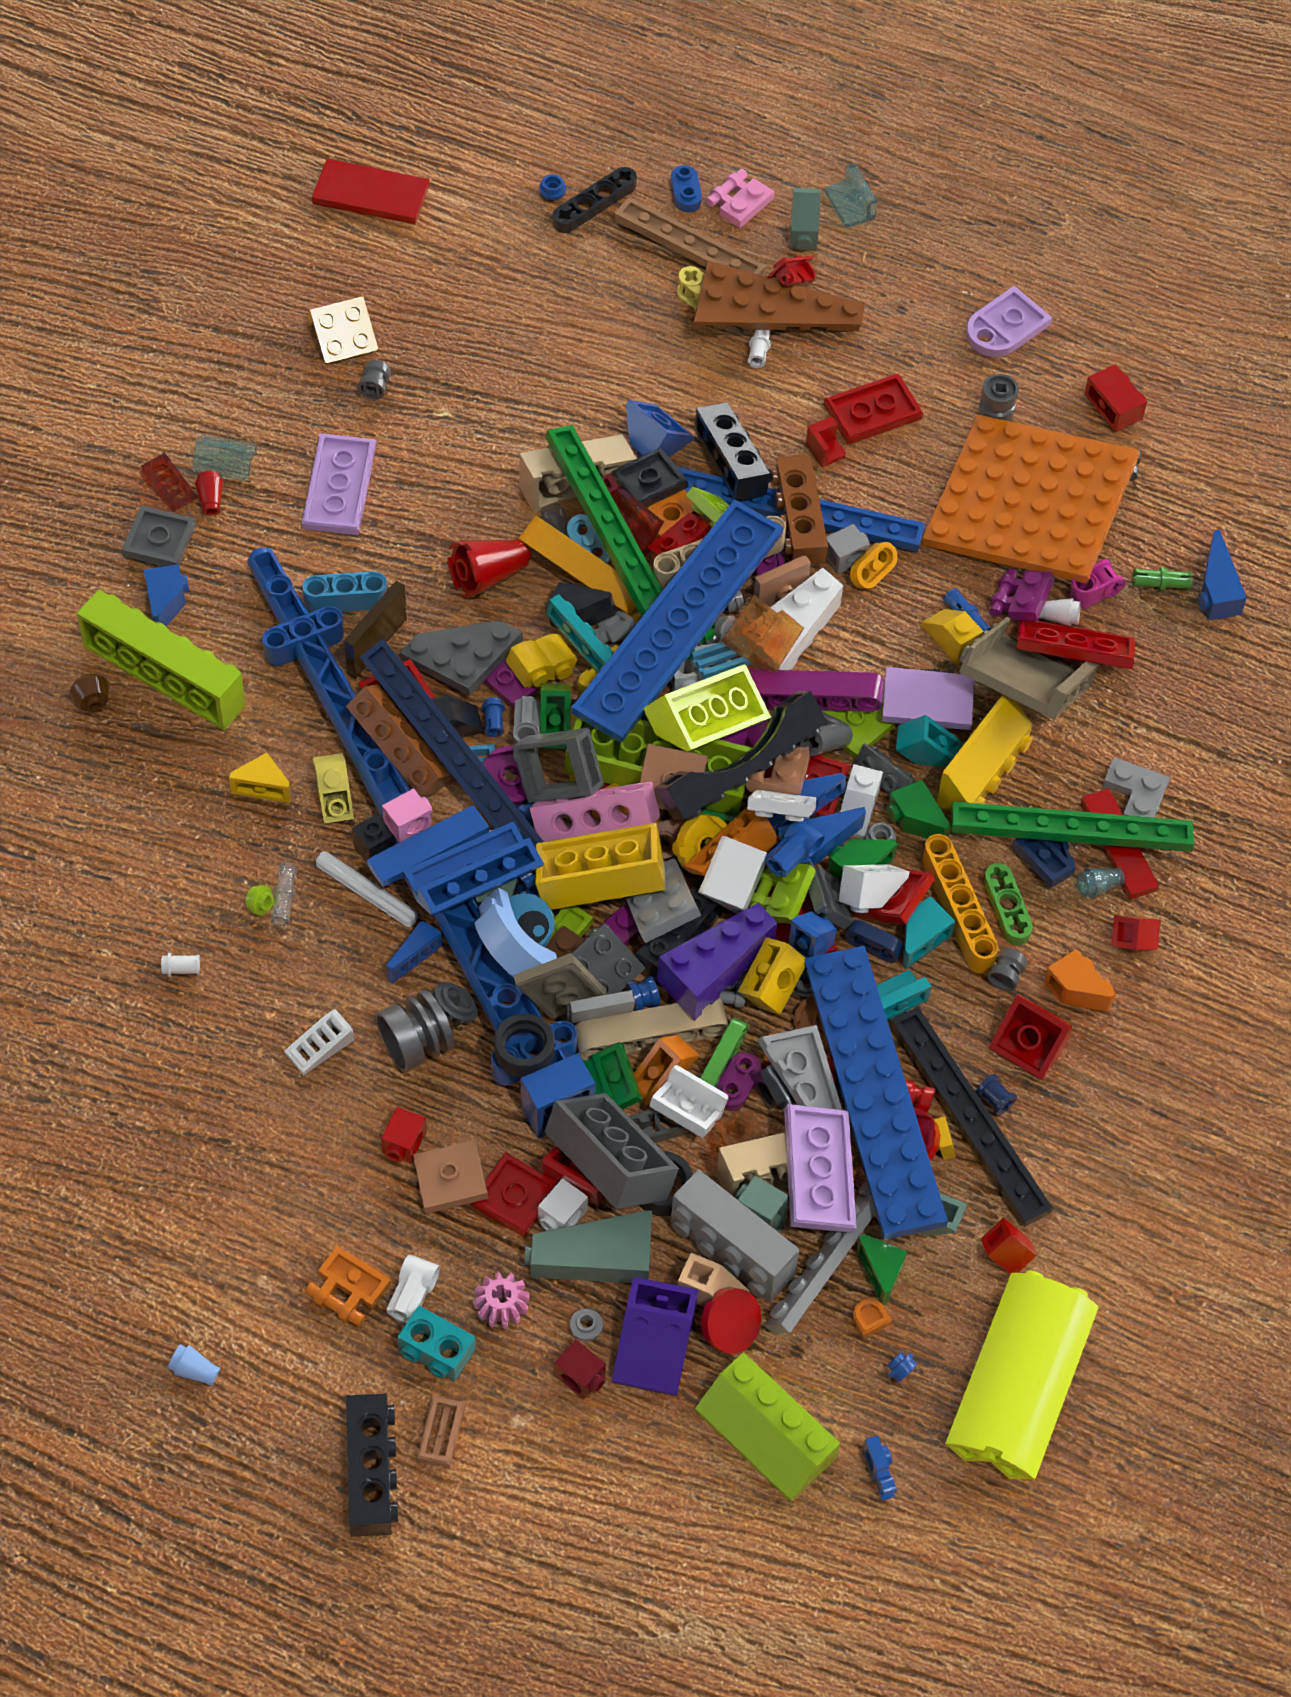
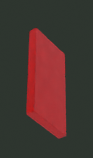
M326 159L312 195V204L416 224L430 186V179Z
M1020 620L1016 649L1133 669L1135 638L1044 621Z

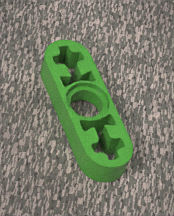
M991 864L986 869L983 883L1003 936L1012 945H1023L1029 941L1033 925L1013 873L1005 864ZM993 875H997L999 879L1003 878L1002 890H1000L998 880L993 879ZM1002 899H1011L1015 902L1016 907L1007 910L999 902ZM1014 918H1016V925L1018 929H1023L1022 934H1019L1017 930H1012L1014 925Z
M735 1017L731 1020L700 1079L715 1088L717 1087L731 1059L737 1054L748 1031L749 1023Z

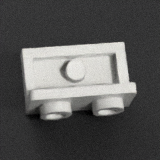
M675 1065L671 1069L667 1082L651 1098L649 1107L704 1138L721 1119L728 1095Z

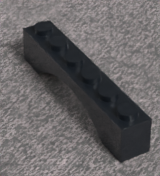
M797 691L774 707L771 719L763 735L752 749L739 760L710 772L679 771L656 786L655 789L673 819L692 820L701 814L702 807L708 803L711 805L722 800L726 796L724 792L732 787L738 788L750 780L749 775L755 771L761 772L772 766L774 758L780 754L784 756L797 748L796 743L802 739L807 740L819 734L821 731L820 727L828 721L811 691Z

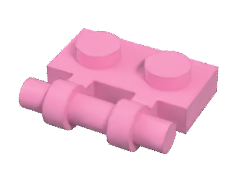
M744 169L731 173L726 177V182L721 186H716L711 190V195L706 198V203L709 207H713L717 203L721 205L719 215L738 228L745 225L774 199V191L755 178L748 184L745 183L743 180L747 178L748 174ZM732 190L737 192L733 197L728 195Z

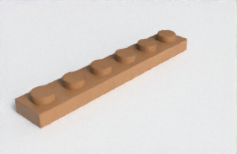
M628 197L614 213V221L705 267L709 260L755 274H765L766 265L631 197Z

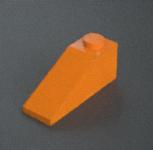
M745 808L692 857L684 867L687 871L705 876L721 836H726L764 851L767 855L780 840L767 817L756 816L755 810Z

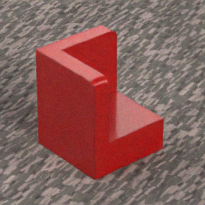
M833 417L808 426L806 445L821 467L846 457V452L836 439L838 424Z
M1114 915L1111 946L1135 950H1157L1161 919Z
M1004 1217L981 1238L987 1255L1010 1274L1019 1273L1037 1256L1030 1239Z

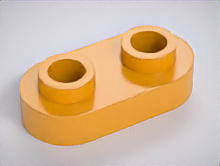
M889 542L873 544L851 567L850 578L853 585L859 589L876 586L897 563L898 556L895 547Z

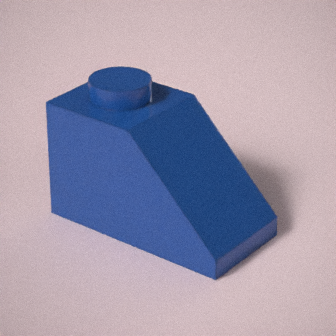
M179 564L144 570L152 618L155 623L160 622L167 626L186 604L184 593L189 592L187 575L180 574Z
M808 912L796 916L791 921L788 944L805 958L825 954L834 945L836 928L827 918L819 917L813 912Z

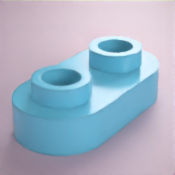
M578 514L572 517L567 525V533L571 540L593 555L595 551L603 550V554L599 559L608 564L611 559L588 516ZM582 527H588L585 535H579V530Z

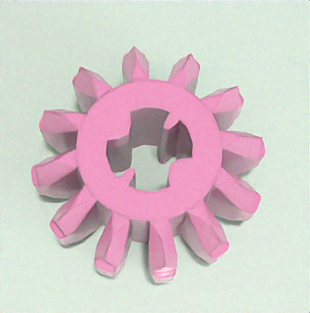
M499 1271L495 1274V1280L485 1276L483 1279L484 1286L476 1287L475 1295L477 1298L473 1301L474 1308L479 1310V1319L485 1320L489 1318V1326L491 1328L497 1322H501L502 1328L506 1329L509 1320L518 1325L520 1322L519 1314H527L528 1305L526 1303L530 1300L529 1293L523 1291L525 1289L523 1280L514 1282L512 1272L506 1279L502 1278ZM498 1298H504L505 1302L499 1303Z

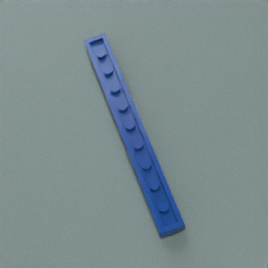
M677 467L688 481L689 487L684 489L686 492L693 486L720 496L729 505L733 502L734 498L722 477ZM768 488L767 495L738 500V502L765 517H779L782 515L781 509H777L775 503V492H778L777 489ZM819 499L825 531L835 533L854 524L860 533L863 532L867 536L869 541L876 543L889 542L894 547L918 552L925 523Z

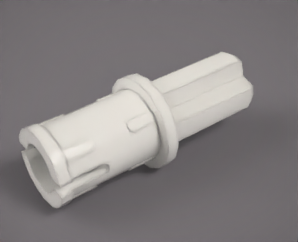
M755 330L754 336L751 337L749 341L751 350L748 357V363H750L751 367L762 368L765 365L766 353L771 347L769 340L771 330Z

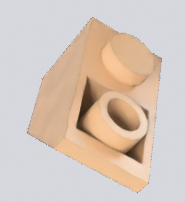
M693 1253L690 1254L678 1279V1286L698 1290L697 1305L705 1307L706 1303L716 1296L714 1293L719 1289L735 1287L750 1292L722 1265Z

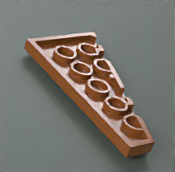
M708 260L692 329H701L702 325L715 326L716 329H726L727 326H741L744 330H785L786 327H799V330H810L811 327H824L827 331H859L865 304L799 285L786 287L777 279Z

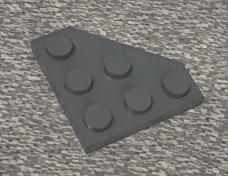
M498 620L417 634L399 654L401 661L405 662L411 659L417 669L470 696L504 661L511 647L523 641V634L521 631Z

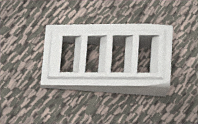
M333 1009L291 1044L284 1053L304 1076L353 1042V1029L338 1011ZM332 1028H335L339 1032V1034L336 1035L332 1031ZM322 1035H325L330 1040L327 1044L321 1038ZM312 1042L320 1049L318 1052L310 1046ZM303 1049L309 1055L310 1059L308 1061L299 1053L300 1050Z

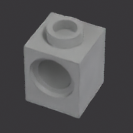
M854 524L826 536L828 543L826 560L837 574L851 569L852 565L870 546L867 536L863 532L860 533Z

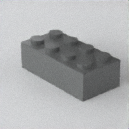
M606 1093L554 1102L545 1133L616 1209L668 1200L679 1168Z

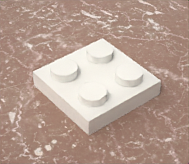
M756 790L748 798L747 809L755 810L756 816L773 817V813L785 814L786 820L803 821L804 817L809 818L815 811L817 798Z

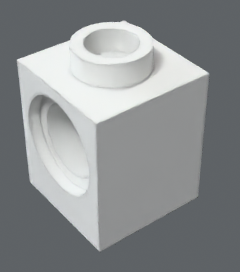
M561 1179L538 1206L540 1225L546 1231L575 1225L588 1210V1196L564 1179Z

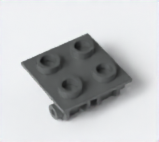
M603 923L598 929L596 927L592 928L586 934L588 938L572 952L606 989L607 995L621 992L627 986V983L635 979L645 969L644 965L606 923Z

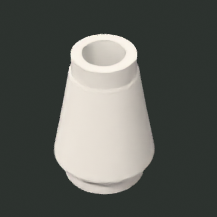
M1073 598L1046 601L1039 619L1066 626L1078 625L1081 602L1074 601Z

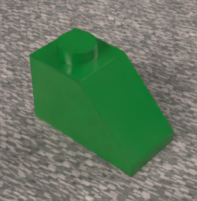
M541 683L540 734L570 730L571 684ZM567 745L540 747V749H567Z
M923 780L890 792L887 813L893 823L896 822L902 832L925 839L934 834H942L949 838L951 825Z
M850 839L843 847L839 845L831 852L828 858L830 860L828 872L837 877L841 884L844 865L890 864L896 857L898 843L895 840Z

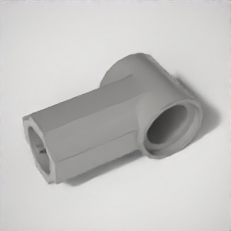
M522 696V698L515 700L513 745L525 736L540 734L541 702L532 696Z

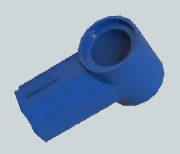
M804 820L794 821L786 831L784 839L766 856L765 863L777 877H786L805 857L810 858L819 850L825 836Z

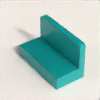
M907 970L877 984L887 1020L929 1000L932 986L926 977L917 980L913 973Z

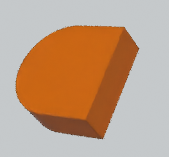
M875 1299L861 1300L856 1304L853 1312L854 1325L862 1338L872 1335L892 1324V1319L883 1304Z

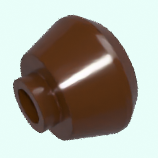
M87 674L74 681L69 694L71 699L82 710L97 712L108 702L110 685L106 678L98 674Z

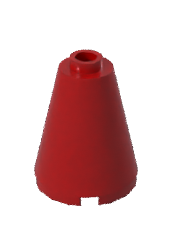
M519 539L459 540L449 546L448 550L453 549L452 556L447 557V563L456 589L462 588L465 592L462 596L472 598L526 568L531 559V552L528 545Z

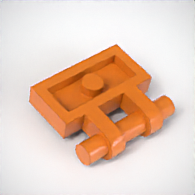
M336 1246L318 1270V1276L326 1280L325 1283L320 1287L310 1282L305 1289V1293L314 1298L313 1302L320 1307L327 1306L338 1313V1318L346 1323L350 1321L360 1327L364 1323L366 1315L359 1312L357 1308L362 1303L368 1308L373 1309L390 1287L391 1279L339 1246ZM337 1288L350 1296L346 1302L333 1295Z

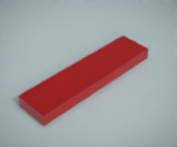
M1110 789L1082 796L1081 804L1085 812L1123 815ZM1102 845L1129 900L1158 890L1159 885L1140 848Z

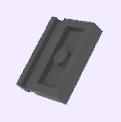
M809 861L807 864L814 868L813 863ZM817 867L808 889L815 913L821 914L822 917L827 918L831 923L846 929L853 921L847 904L839 902L841 888L839 879L824 869Z

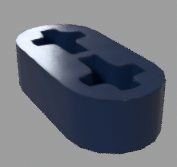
M854 920L845 933V938L854 947L865 946L867 953L889 963L896 962L904 949L903 943L897 937L861 920Z

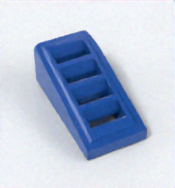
M420 922L387 963V980L393 984L435 953L442 946V933L426 922Z

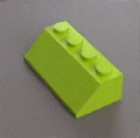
M744 1352L720 1373L695 1408V1411L790 1502L838 1457L841 1443Z

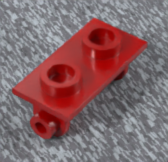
M799 255L787 259V257L782 258L773 266L774 270L767 277H777L781 284L786 287L799 285L800 283H812L815 280L816 272L809 262L814 256L801 257Z

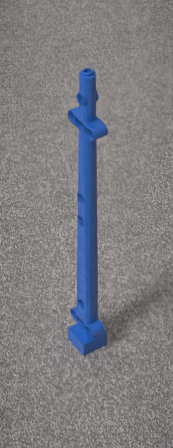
M257 548L250 554L247 564L279 625L266 630L262 636L265 660L269 664L276 666L296 659L299 660L383 819L382 805L411 789L401 773L346 707L356 694L329 649V646L339 643L344 638L342 612L336 607L328 606L308 613L273 550L270 548ZM474 898L434 915L495 1032L502 1022L517 1014H532L542 1018L534 1002L515 985L514 977L495 960L482 942L474 924L480 918L478 905ZM505 1001L512 1002L511 1005H503L501 1003ZM557 1021L550 1024L554 1033V1058L551 1065L518 1078L506 1073L499 1066L495 1058V1050L491 1055V1072L496 1083L511 1085L521 1081V1109L537 1138L547 1135L545 1129L555 1101L595 1095L596 1083L579 1053L575 1054L577 1050L576 1027L568 1021ZM518 1033L507 1040L506 1050L513 1057L530 1059L537 1056L528 1054L530 1051L542 1052L543 1041L532 1033ZM563 1038L569 1041L565 1043H560L557 1040Z

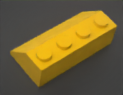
M1003 694L942 773L937 798L938 806L951 813L953 801L985 804V797L988 793L994 794L1002 781L1000 777L1003 773H1010L1017 762L1016 756L1019 752L1025 753L1033 739L1030 737L1032 723L1017 701Z
M657 822L536 844V850L544 863L542 867L536 869V886L540 898L548 904L551 910L665 890V868Z

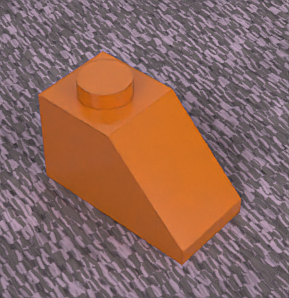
M679 1035L659 1038L634 1073L643 1099L642 1102L647 1107L653 1095L667 1082L671 1069L675 1065L689 1071L700 1056Z

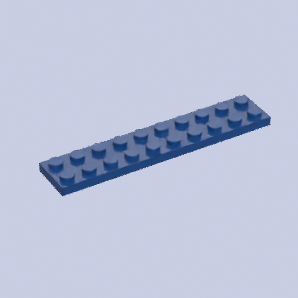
M734 499L571 708V713L622 743L644 715L645 711L643 708L654 702L781 537L784 527Z
M865 946L805 958L806 974L846 1111L849 1112L850 1126L883 1240L947 1227L948 1220Z

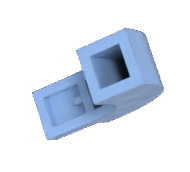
M498 887L478 906L480 918L474 923L476 930L490 954L510 975L513 976L514 974L557 959L555 952L539 945L522 930L514 917L509 896L505 890Z

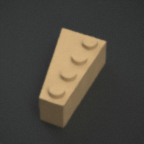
M623 434L582 441L601 477L609 473L612 474L611 471L637 459ZM551 448L519 453V488L533 513L577 498Z
M781 1133L720 1147L716 1177L720 1186L735 1198L743 1184L749 1185L754 1176L780 1191L788 1189L786 1134Z

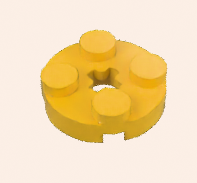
M700 814L694 819L686 821L678 833L677 840L672 845L673 854L678 857L680 865L685 869L684 865L701 850L702 840L706 838L705 845L708 844L727 824L719 817L708 814Z

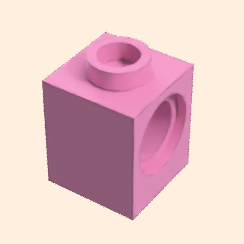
M414 788L382 805L384 823L399 843L431 827L430 814L433 812L429 801L424 796L420 797Z

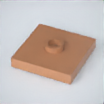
M806 555L755 577L752 612L756 618L809 579L811 562Z
M648 744L640 783L652 781L658 808L668 811L655 787L679 771L705 772L708 756Z
M476 1139L413 1154L426 1214L489 1199Z

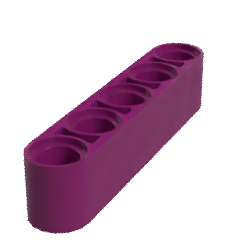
M748 670L767 709H774L776 705L797 691H811L822 711L874 712L879 710L882 705L884 678L876 673Z

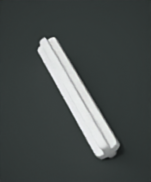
M323 851L317 857L316 866L406 927H411L417 921V911L330 853Z

